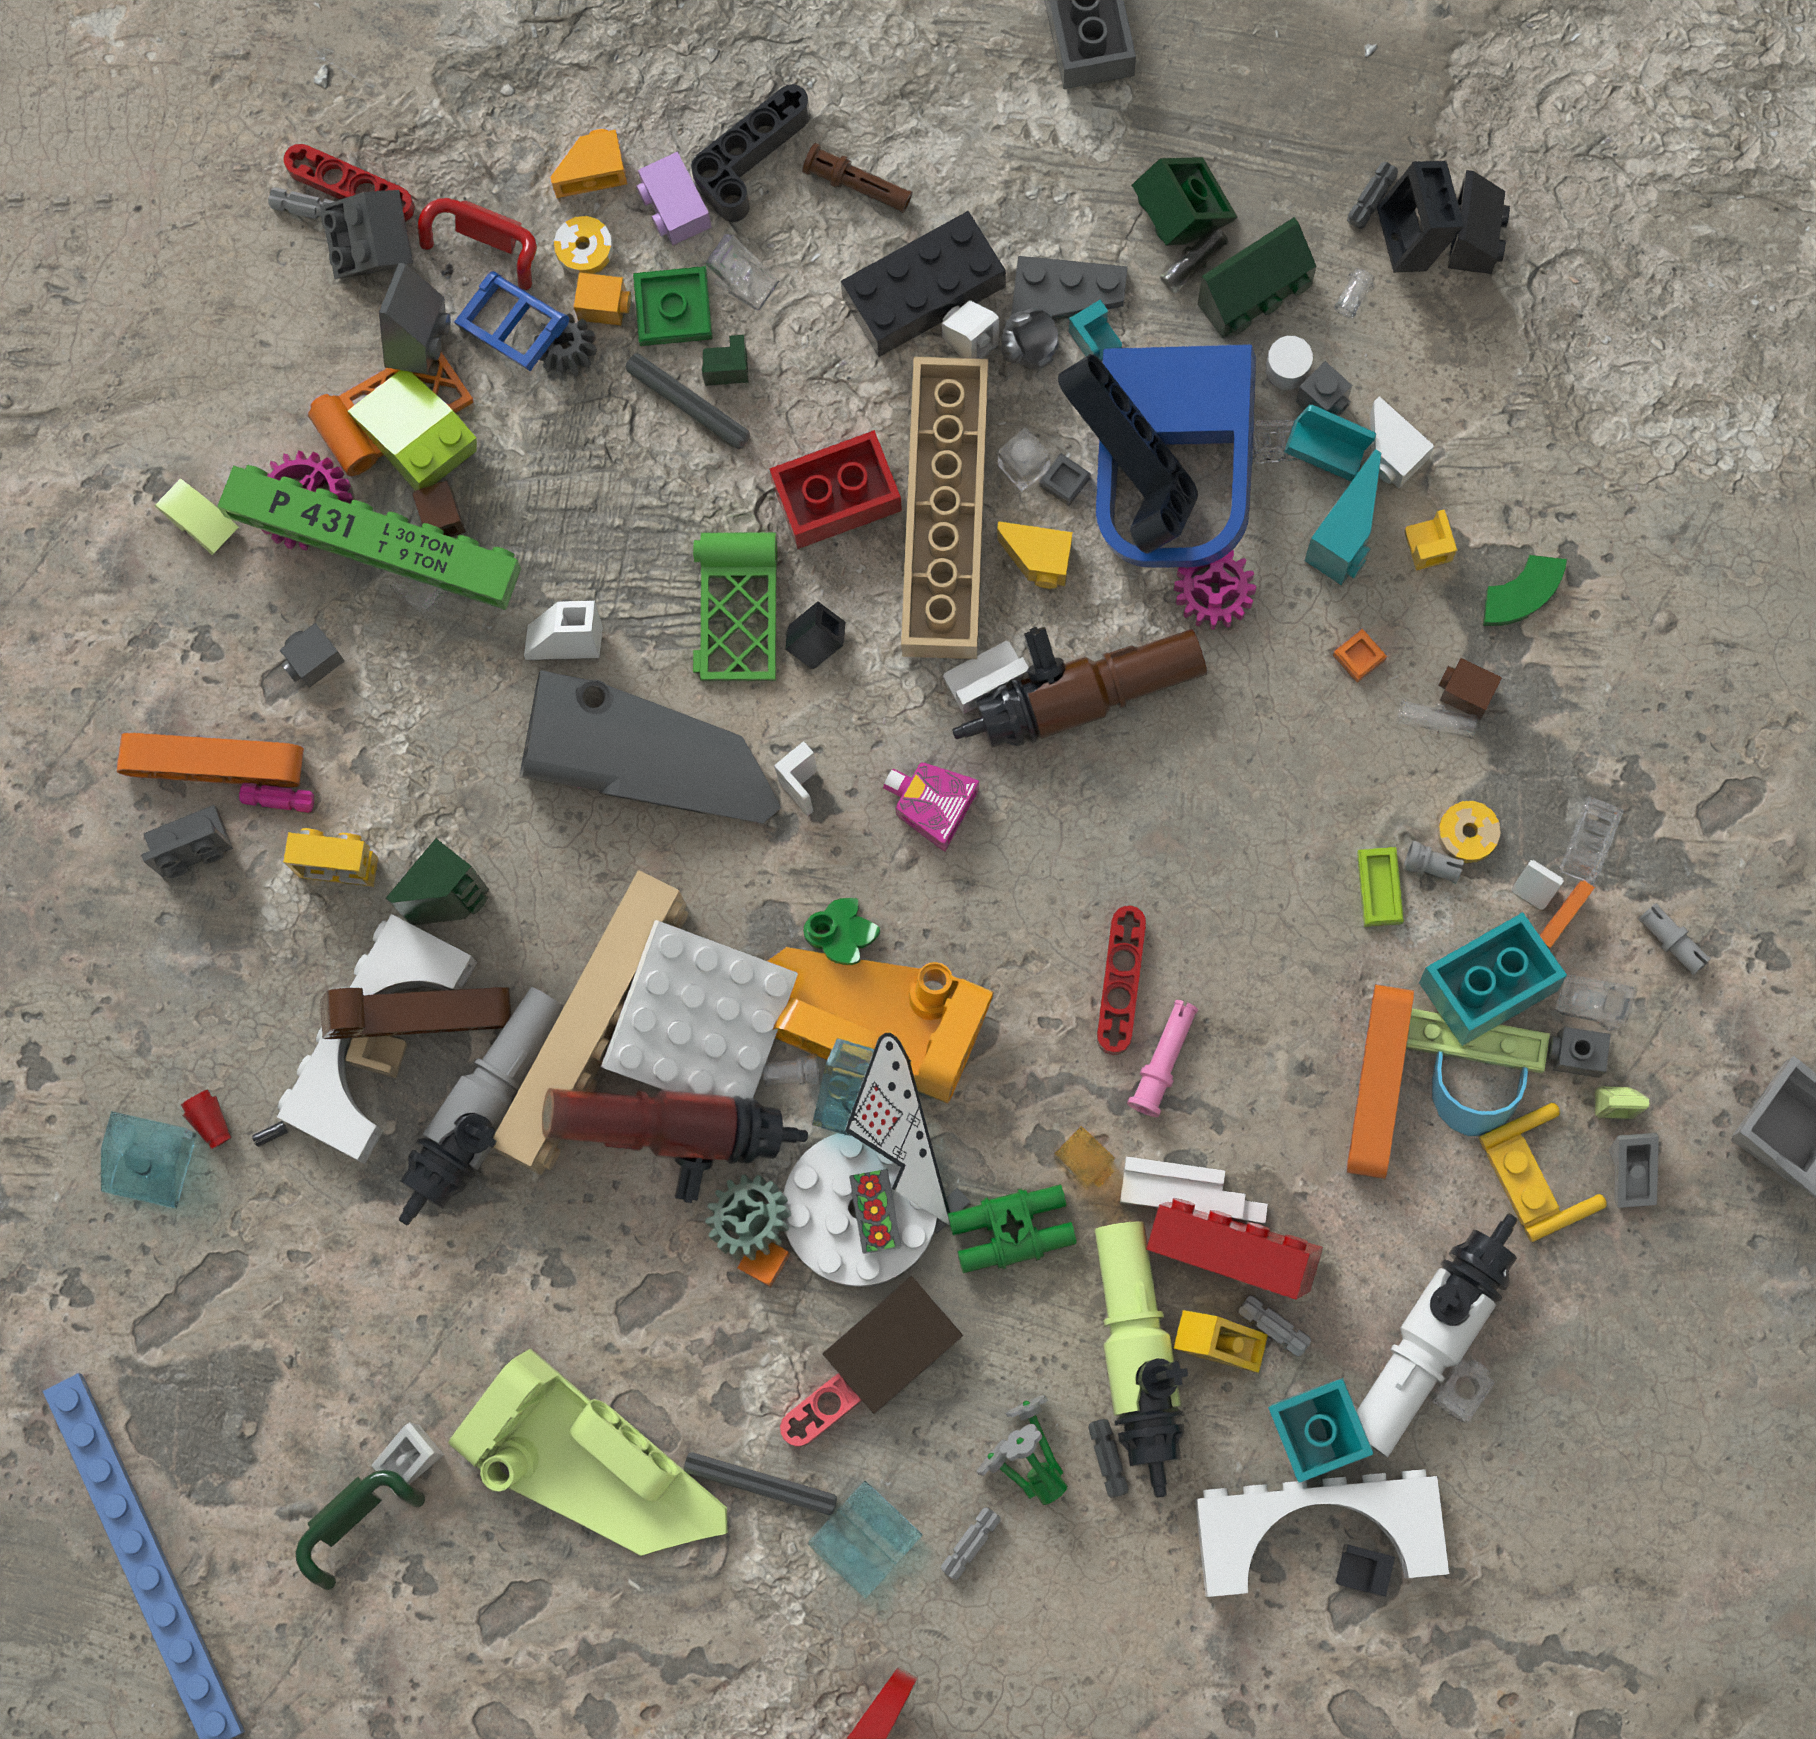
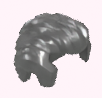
M1031 308L1012 314L1006 320L1004 333L1001 337V353L1004 359L1013 364L1020 363L1030 369L1038 370L1044 368L1053 361L1052 355L1056 353L1059 346L1058 329L1055 327V321L1052 320V316L1048 312L1039 308Z

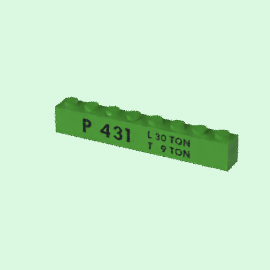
M233 465L217 506L225 518L503 610L507 609L521 571L518 560L514 558V553L500 547H493V550L479 547L478 541L464 535H458L457 539L443 535L444 531L431 524L423 523L422 527L410 524L406 517L398 513L387 512L386 515L373 512L372 506L358 500H352L351 504L337 500L338 496L325 489L317 488L316 492L302 488L303 484L292 478L281 477V480L267 477L268 473L252 465H246L245 469Z

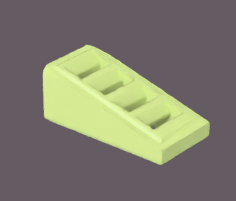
M1601 1086L1595 1090V1116L1598 1118L1633 1119L1649 1107V1098L1630 1087Z

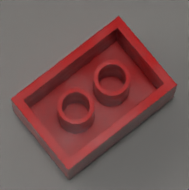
M875 430L769 468L774 490L797 549L902 511L901 496Z

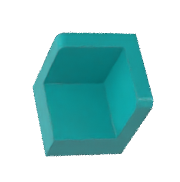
M1101 300L1069 318V334L1085 357L1093 354L1103 361V349L1122 348V342L1108 323V310Z

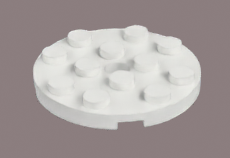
M846 1132L837 1133L819 1141L808 1149L795 1164L789 1174L783 1193L788 1199L783 1206H786L791 1211V1216L784 1218L783 1222L790 1227L789 1231H786V1235L791 1246L812 1271L837 1284L868 1287L893 1280L922 1257L933 1237L937 1217L891 1189L901 1248L863 1254L857 1219L849 1213V1205L853 1200L849 1176L888 1169L892 1188L900 1167Z

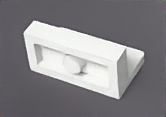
M1004 641L979 654L977 659H970L945 672L943 678L962 713L965 714L977 707L976 700L990 696L998 686L1005 684L1007 690L1012 689L1011 680L1016 679L1021 683V680L1029 678L1027 673L1029 667L1023 657L1018 658L1010 642Z
M803 741L776 763L774 767L779 784L801 810L809 816L814 811L810 795L801 784L818 770L813 751Z

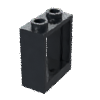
M1447 161L1412 162L1377 206L1393 273L1427 271L1464 228ZM1416 208L1418 209L1419 217L1423 228L1422 233L1419 227L1415 211ZM1391 236H1395L1397 241H1394Z

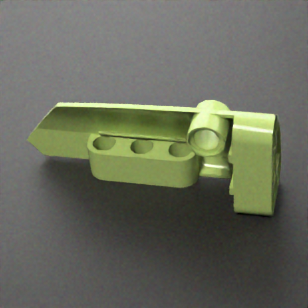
M528 1349L512 1359L501 1370L448 1442L468 1462L481 1470L482 1482L492 1491L500 1492L509 1488L640 1556L676 1545L728 1533L727 1507L615 1410L600 1400H590L532 1349ZM500 1462L508 1467L509 1476L502 1472Z

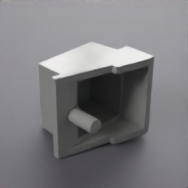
M1793 1056L1783 1063L1734 1132L1731 1141L1795 1187L1801 1186L1815 1198L1816 1073Z

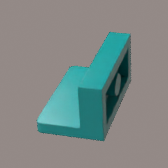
M1308 405L1294 421L1284 453L1351 482L1358 473L1364 451L1375 441L1377 434L1317 406Z

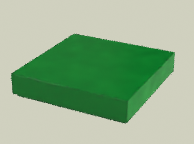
M706 266L633 273L640 347L713 339Z

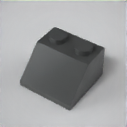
M398 263L379 310L384 367L428 374L432 361L439 359L442 335H448L451 315L445 311L444 296L407 264Z

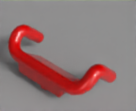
M440 198L428 203L423 208L418 219L419 244L422 249L429 250L434 246L432 225L435 217L441 213L454 214L455 232L509 254H513L516 241H519L522 244V250L517 260L518 287L522 290H528L532 287L531 265L537 251V244L532 233L522 227L521 222L466 200L460 202L455 199Z

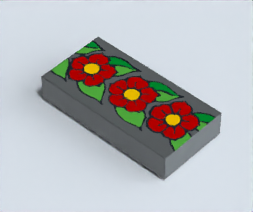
M888 1169L850 1175L849 1179L862 1253L867 1254L901 1248Z

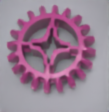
M298 450L295 460H291L288 454L283 453V464L278 466L275 461H270L269 465L273 471L270 474L268 473L267 477L281 480V477L292 479L304 477L299 481L303 484L302 488L316 492L317 488H322L326 482L330 487V492L338 496L337 500L349 504L353 500L352 494L347 492L351 488L348 479L343 478L344 472L340 467L333 468L334 463L328 457L321 461L319 454L313 451L309 458L306 459L304 452ZM262 530L266 535L271 534V532ZM274 533L271 535L273 542L279 544L284 540L285 546L291 550L298 542ZM298 542L301 549L307 551L309 545Z

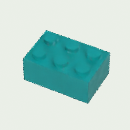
M1522 912L1427 966L1419 984L1461 1046L1558 992L1567 974Z

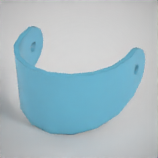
M1438 1051L1432 1076V1099L1442 1120L1451 1129L1467 1136H1481L1506 1124L1515 1113L1527 1085L1528 1068H1522L1516 1098L1509 1106L1496 1111H1477L1461 1105L1448 1093L1442 1081L1443 1052Z

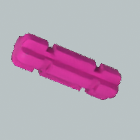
M243 783L240 787L239 801L246 805L256 806L259 803L261 807L292 810L293 807L296 811L309 813L314 806V794L306 790L298 789L297 792H294L291 788L262 785L260 788L257 784Z

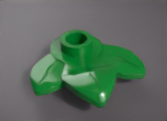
M857 898L834 900L825 911L812 914L806 921L803 929L804 937L808 944L815 948L823 949L829 960L842 965L859 963V949L872 944L881 931L880 927L873 922L857 916L859 909ZM821 930L829 931L825 934H817Z

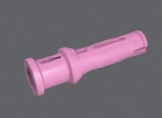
M1175 1000L1174 1008L1150 1065L1142 1067L1140 1071L1142 1079L1134 1097H1129L1127 1102L1128 1106L1148 1116L1159 1117L1161 1113L1159 1105L1166 1088L1171 1087L1174 1082L1173 1075L1171 1074L1195 1014L1198 1012V1008L1188 1002L1186 1007L1183 1006L1184 1001Z

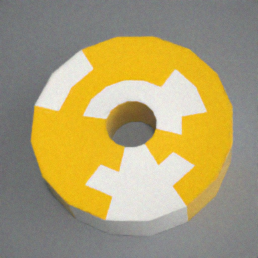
M578 216L564 222L557 230L554 238V251L561 266L568 272L579 275V273L595 274L610 262L613 253V243L606 225L596 218ZM582 242L589 243V247L584 250L577 248Z

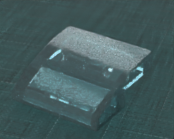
M864 1481L812 1537L808 1545L866 1599L918 1542L923 1534L870 1484Z

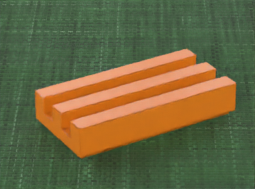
M1585 880L1580 881L1539 935L1549 949L1595 887Z

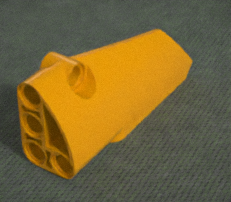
M786 947L767 960L770 963L798 973L788 1003L774 1024L773 1030L778 1029L775 1039L865 1075L878 1038L884 1033H892L900 1040L910 1059L918 1092L947 1104L950 1102L980 1032L994 991L965 979L952 976L949 968L938 962L928 963L922 968L861 959L859 963L854 965H842L829 960L825 953ZM937 981L943 988L940 990H930L926 987L925 983Z

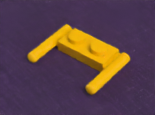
M1549 1103L1479 1136V1141L1486 1151L1487 1157L1521 1225L1524 1226L1530 1242L1537 1241L1607 1206L1605 1197L1597 1194L1560 1212L1559 1206L1525 1138L1522 1137V1133L1560 1115V1108L1555 1103Z

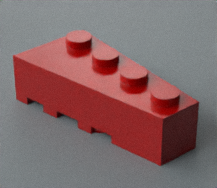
M1173 1198L1172 1202L1159 1204L1146 1250L1295 1300L1311 1291L1323 1250L1322 1246L1308 1243V1241L1296 1236H1284L1270 1232L1268 1227L1256 1223L1247 1222V1224L1233 1221L1231 1215L1220 1211L1210 1210L1209 1213L1195 1210L1194 1203L1183 1199Z

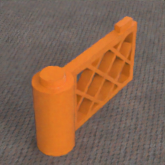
M440 352L439 359L436 360L439 364L436 376L412 372L422 382L434 384L433 392L438 395L440 385L455 388L461 397L447 404L455 413L474 403L472 396L442 352ZM386 368L339 396L324 394L316 398L310 405L311 409L308 412V417L348 476H356L367 471L376 463L379 457L384 455L348 414V410L354 406L352 401L364 394L369 395L375 390L374 388L383 384L400 371L398 369ZM443 372L449 379L442 378Z

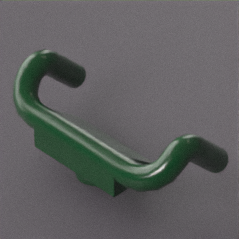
M374 1471L363 1480L357 1477L308 1522L309 1529L298 1541L295 1551L296 1563L301 1573L311 1583L325 1590H330L335 1586V1577L320 1569L314 1563L311 1554L313 1547L320 1540L330 1547L334 1546L382 1501L374 1492L378 1487L388 1486L399 1498L416 1508L424 1504V1494L411 1487L403 1477L394 1471Z

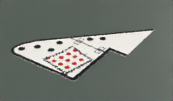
M884 1033L877 1040L845 1132L900 1167L891 1189L950 1225L947 1213H950L910 1059L900 1040L892 1033Z

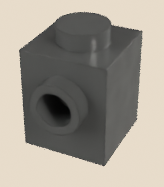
M1324 361L1299 386L1296 403L1304 410L1308 405H1314L1340 416L1351 403L1349 396L1353 385Z
M316 623L304 632L298 631L292 634L285 641V646L280 649V652L287 659V661L281 664L294 682L302 679L309 688L345 661Z
M1563 1027L1557 1033V1037H1551L1548 1058L1554 1060L1553 1071L1600 1078L1607 1070L1611 1034Z

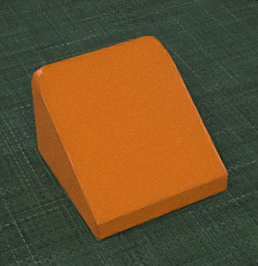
M772 1242L768 1245L770 1254L766 1256L761 1250H757L755 1260H750L744 1255L737 1269L770 1288L790 1256L787 1250Z

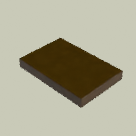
M910 1276L822 1354L875 1415L963 1337V1334L919 1283Z

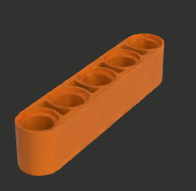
M123 733L120 739L117 773L138 778L298 787L300 786L304 748L299 745L280 742Z
M1375 984L1347 1173L1386 1179L1414 990Z

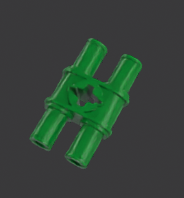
M1059 1184L1028 1193L1026 1189L1022 1190L1020 1188L1017 1189L1018 1192L993 1199L985 1197L984 1200L980 1201L981 1205L947 1213L953 1236L986 1227L988 1231L991 1230L993 1238H990V1243L957 1251L962 1273L997 1265L998 1269L1002 1268L1003 1270L1006 1269L1007 1265L1034 1258L1038 1261L1044 1257L1043 1253L1077 1244L1072 1222L1037 1230L1032 1225L1033 1215L1067 1206L1062 1185ZM1008 1215L1013 1220L1014 1225L1022 1226L1018 1230L1016 1243L1014 1238H1011L1009 1232H1002L1006 1227Z

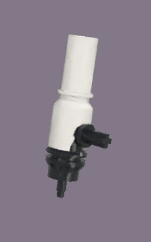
M1507 1214L1503 1221L1499 1222L1490 1237L1474 1229L1464 1243L1454 1246L1449 1252V1255L1454 1260L1451 1262L1444 1259L1441 1262L1442 1268L1437 1270L1400 1327L1403 1340L1399 1346L1394 1344L1390 1350L1394 1354L1357 1409L1371 1448L1383 1456L1388 1457L1435 1383H1442L1445 1378L1441 1374L1445 1368L1459 1364L1496 1306L1494 1302L1501 1301L1502 1296L1496 1290L1498 1288L1501 1290L1507 1289L1509 1286V1270L1517 1259L1515 1254L1504 1247V1244L1514 1230L1513 1227L1518 1221L1514 1215Z

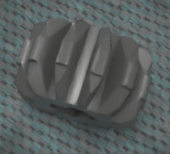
M570 313L567 314L569 317L567 327L558 338L554 339L539 359L544 361L543 367L547 372L556 368L557 375L563 378L567 369H570L574 376H578L579 365L590 368L591 362L588 356H594L597 353L596 346L592 344L596 340L594 331L587 330L588 325L583 318L575 322L573 315ZM541 323V332L544 330L547 324ZM568 342L570 347L563 349L561 344Z

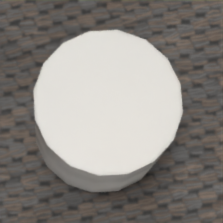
M1284 336L1275 341L1269 350L1266 361L1268 380L1275 387L1282 390L1298 388L1307 379L1311 369L1313 353L1310 345L1304 339L1297 336Z

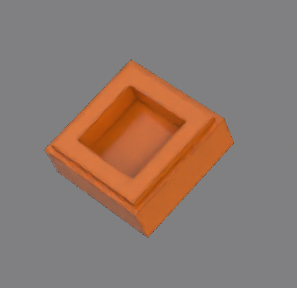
M1363 628L1333 653L1335 659L1357 683L1387 658L1386 654Z

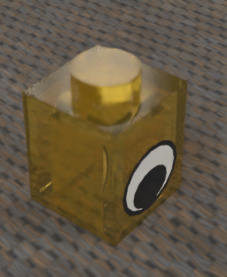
M1082 1126L1054 1153V1159L1086 1190L1093 1184L1100 1188L1115 1172L1111 1168L1115 1157Z

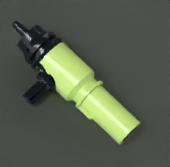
M1125 1222L1102 1226L1095 1229L1108 1314V1318L1103 1321L1105 1327H1110L1111 1334L1104 1343V1351L1114 1416H1120L1114 1423L1115 1426H1124L1125 1432L1118 1433V1439L1128 1451L1130 1467L1148 1465L1154 1496L1156 1498L1165 1497L1167 1495V1480L1164 1463L1182 1459L1179 1443L1185 1432L1184 1424H1176L1175 1418L1184 1416L1183 1411L1177 1408L1181 1406L1178 1386L1183 1384L1182 1378L1188 1376L1187 1368L1180 1369L1179 1362H1174L1170 1334L1160 1327L1159 1319L1164 1318L1163 1311H1158L1149 1250H1146L1148 1244L1144 1222Z

